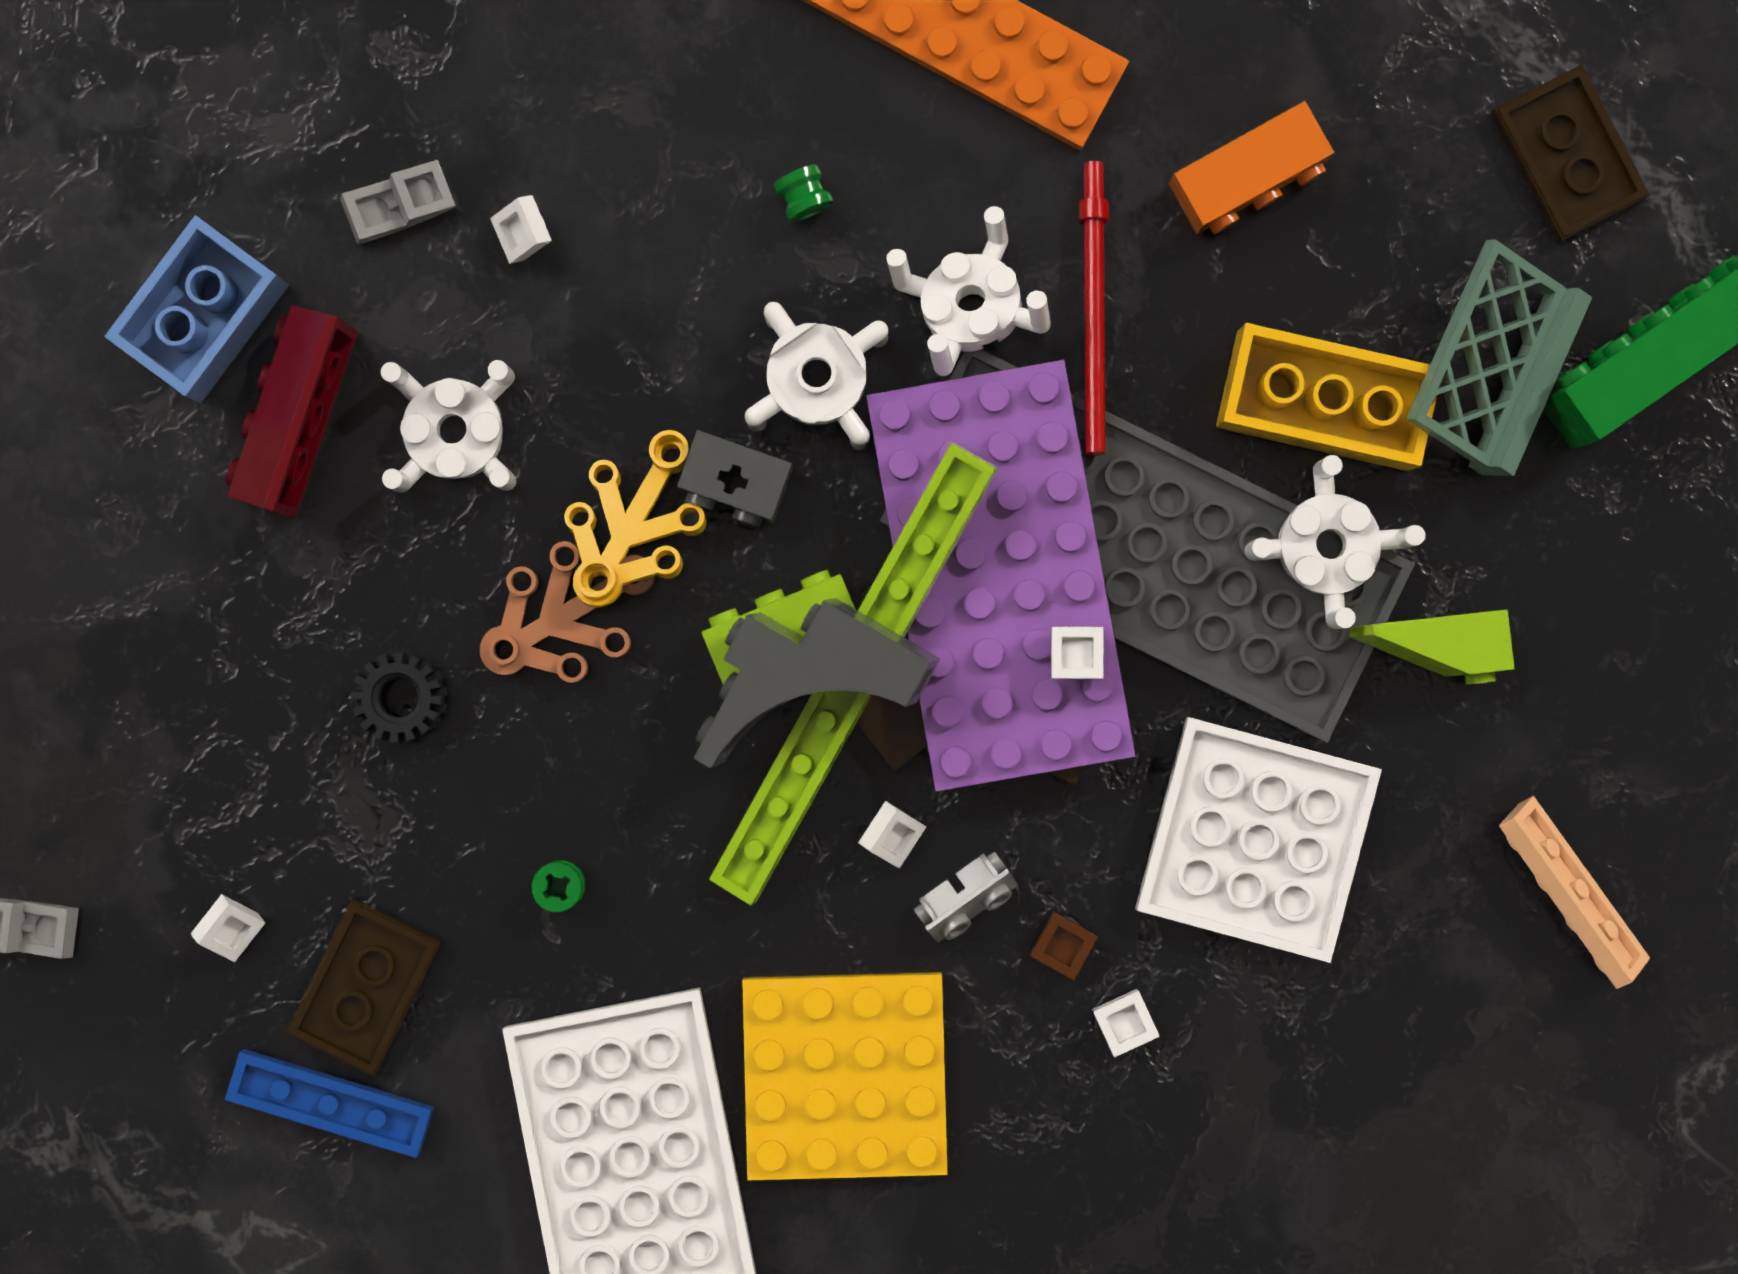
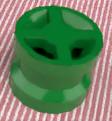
M817 164L792 171L773 184L777 195L784 197L787 203L785 213L789 222H798L812 217L834 203L831 193L824 190L820 183L822 173Z
M556 860L541 867L532 881V895L536 903L550 912H563L572 908L581 900L586 889L582 870L574 863L566 860Z

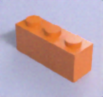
M1303 101L1175 172L1168 184L1196 234L1208 228L1211 229L1213 234H1217L1240 220L1237 212L1251 204H1254L1256 210H1260L1281 198L1283 194L1280 188L1297 180L1298 184L1303 186L1324 174L1326 169L1323 164L1330 159L1334 151L1306 101Z

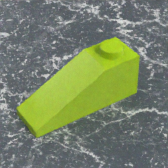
M1508 609L1349 627L1350 638L1445 677L1464 675L1465 685L1495 682L1496 671L1515 669Z

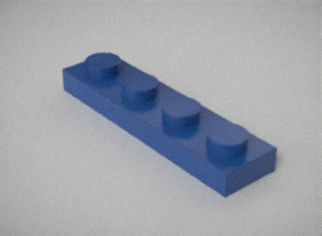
M246 1049L239 1052L225 1097L226 1101L417 1158L421 1153L434 1111L433 1106Z

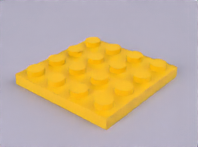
M941 972L743 978L747 1180L948 1175Z

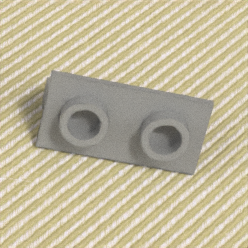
M995 852L988 857L983 853L956 873L965 886L963 891L957 894L950 882L946 880L920 898L921 904L914 911L923 924L927 925L925 928L938 943L944 938L951 940L964 933L971 925L970 920L983 910H994L1008 901L1012 895L1011 890L1016 888L1018 884L1008 869H1005V865Z

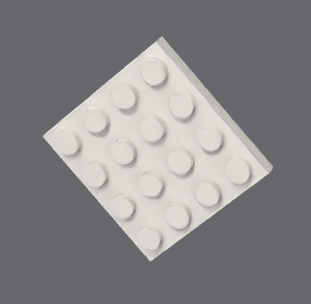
M1186 717L1135 909L1140 912L1331 963L1382 769Z

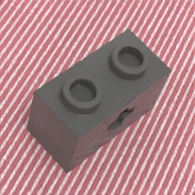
M697 430L677 487L680 491L687 493L685 499L687 503L698 505L709 511H713L716 503L734 509L733 519L760 528L762 520L774 523L793 466L790 462ZM735 469L741 470V477L747 483L746 488H736L733 494H727V486L721 481L722 475L732 476Z

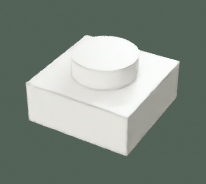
M533 195L516 198L490 218L509 264L526 260L552 241Z
M1051 627V679H1103V627Z
M885 801L858 843L880 858L900 868L926 829V826Z
M221 894L191 932V935L199 945L235 962L263 927L265 921L257 912Z
M1138 989L1092 1009L1114 1057L1160 1037Z

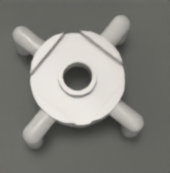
M997 206L988 208L984 213L988 241L982 254L965 255L960 252L950 253L943 258L941 265L927 279L911 274L907 257L903 250L893 249L887 254L886 259L895 289L921 298L923 317L933 334L928 339V349L934 371L940 376H947L952 372L961 351L973 352L984 349L983 345L997 339L1000 342L1008 337L1015 327L1042 334L1047 332L1051 326L1045 293L1042 291L1031 292L1027 296L1028 309L1022 308L1020 289L1015 272L1001 262V258L1008 245V234L1004 212ZM970 294L980 295L985 299L983 305L974 311H965L958 307L959 301Z
M768 303L764 308V317L767 325L774 329L779 339L774 344L767 363L766 376L770 394L747 409L745 420L748 427L755 432L763 430L767 420L781 410L789 417L807 425H821L837 420L850 438L851 446L856 450L865 449L869 445L870 434L853 409L860 401L866 386L867 369L863 353L873 346L879 348L887 343L888 326L883 321H874L854 336H851L843 329L827 324L804 323L795 326L779 303ZM812 360L824 361L831 369L830 380L821 387L809 386L802 378L804 366Z
M495 360L488 366L490 378L480 388L470 382L453 378L442 379L423 387L398 364L394 362L385 363L381 368L382 378L393 385L410 401L405 410L400 431L411 459L399 471L396 469L386 470L382 476L383 484L389 489L404 493L425 472L446 479L467 478L483 472L494 486L503 491L512 490L516 485V477L496 458L501 449L503 428L500 410L494 401L514 382L515 374L513 370L503 361ZM451 416L461 417L466 424V434L457 443H446L440 435L442 422Z
M1329 455L1315 463L1313 467L1315 497L1305 500L1289 514L1280 529L1278 539L1263 537L1255 539L1245 546V555L1253 561L1280 559L1285 571L1298 584L1312 593L1324 595L1327 625L1332 629H1343L1351 627L1356 619L1355 613L1351 609L1345 608L1344 592L1355 589L1373 575L1381 550L1405 549L1419 545L1425 539V531L1418 525H1412L1403 529L1379 530L1376 520L1365 504L1350 497L1335 494L1334 475L1338 474L1342 469V461L1335 455ZM1325 530L1336 532L1342 540V551L1335 559L1325 558L1317 550V538Z

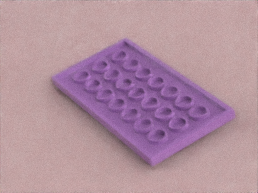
M1053 361L866 395L893 546L951 443L958 444L999 468L908 630L909 641L941 658L919 697L935 791L1136 757L1065 361ZM1051 627H1103V679H1051Z

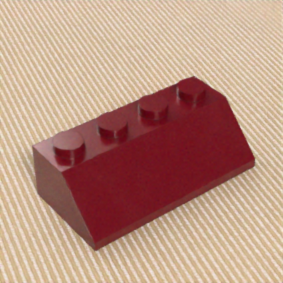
M291 306L288 316H282L279 319L273 338L274 344L278 346L272 364L266 363L258 380V391L262 392L256 411L251 410L248 413L243 424L242 438L246 439L241 456L240 458L235 457L232 460L227 472L226 485L230 486L228 497L296 518L358 334L357 330L339 317Z

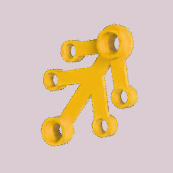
M665 430L653 437L649 445V455L653 465L626 512L618 489L621 475L616 465L609 460H599L590 467L589 479L593 487L599 492L611 534V539L602 555L593 533L597 524V518L592 508L586 503L576 502L566 509L564 520L570 531L574 533L582 564L575 571L573 588L578 598L586 605L592 607L610 605L620 596L623 585L655 575L664 579H671L676 577L682 570L683 561L679 552L674 547L668 545L658 547L650 557L621 564L631 547L679 532L687 536H696L704 531L707 524L706 515L700 506L692 503H685L675 512L646 521L670 476L681 472L684 468L690 447L686 438L681 433L674 430ZM677 449L680 451V456L674 462H666L663 460L666 451ZM603 470H611L613 472L612 479L607 483H599L596 480L597 475ZM586 512L589 514V518L584 525L576 526L572 524L573 517L577 513ZM694 512L699 515V521L695 525L685 526L682 524L683 517L686 514ZM663 556H674L675 563L671 568L664 570L658 567V562ZM598 576L606 577L608 582L604 589L600 591L591 589V583L594 578Z

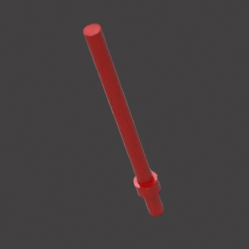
M1100 161L1084 163V199L1079 201V223L1084 225L1085 454L1089 456L1105 455L1104 224L1109 222V201L1104 199V163Z

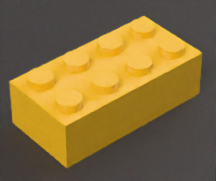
M1245 323L1236 334L1215 428L1409 472L1422 466L1428 434L1407 421L1406 418L1430 364ZM1437 395L1434 397L1427 416L1430 418L1433 416Z

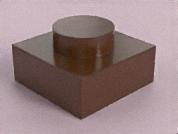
M1052 911L1029 955L1068 978L1075 980L1098 936Z

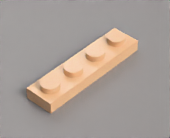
M1532 796L1518 803L1499 825L1506 835L1508 843L1520 854L1535 875L1538 885L1548 893L1563 914L1568 927L1579 936L1593 956L1597 967L1607 975L1614 987L1618 989L1632 983L1650 959L1649 955L1536 798Z

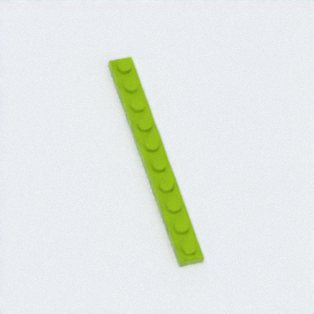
M956 443L949 445L858 610L859 612L905 637L998 471V467ZM828 691L811 694L709 879L710 881L749 905L757 902L869 702L871 694L851 691Z

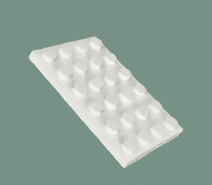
M701 988L509 1025L502 1029L550 1274H757Z

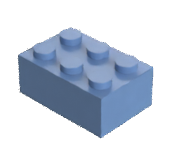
M195 215L104 337L182 395L202 403L290 284Z

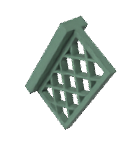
M1496 239L1486 240L1406 420L1470 460L1469 467L1481 475L1514 476L1592 297L1580 288H1565ZM1497 259L1505 265L1509 286L1494 291L1490 271ZM1535 285L1544 291L1545 294L1537 312L1530 315L1524 288ZM1511 293L1517 320L1503 325L1496 298ZM1483 303L1490 330L1474 335L1470 316L1474 307ZM1519 328L1523 344L1517 357L1511 359L1505 332ZM1492 338L1498 364L1482 369L1476 343ZM1464 348L1470 374L1454 380L1450 361L1456 350ZM1500 372L1503 389L1498 400L1491 403L1485 377ZM1472 382L1478 409L1463 414L1456 388ZM1444 393L1450 419L1438 423L1428 417L1427 413L1434 397ZM1480 417L1484 432L1477 447L1469 442L1465 422Z

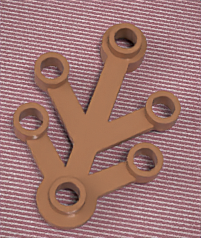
M562 541L555 544L550 551L549 557L553 568L540 617L523 628L522 624L528 596L537 590L538 577L533 570L523 566L516 567L509 572L506 584L510 593L501 626L490 629L484 635L480 644L481 659L484 665L492 672L510 675L518 672L524 666H529L556 673L566 682L576 683L583 680L588 673V663L582 655L566 653L560 656L531 647L548 636L602 649L607 656L614 658L622 657L630 650L631 638L625 630L617 627L605 630L574 622L598 607L586 605L578 596L565 603L573 570L579 566L581 557L576 545ZM565 547L571 548L574 552L573 562L568 566H561L557 561L558 551ZM628 555L625 556L621 564L642 559L644 557L639 555ZM522 572L529 574L531 578L530 587L525 591H518L514 586L515 577ZM655 576L642 579L636 584L629 583L623 585L621 594L626 592L630 595H641L647 592L652 587ZM608 579L593 586L591 589L595 591L604 589ZM613 633L621 634L625 641L623 649L619 652H612L607 647V638ZM503 640L509 641L513 646L512 655L505 660L500 659L496 654V646ZM576 658L581 663V672L578 676L572 678L565 674L564 664L568 659Z

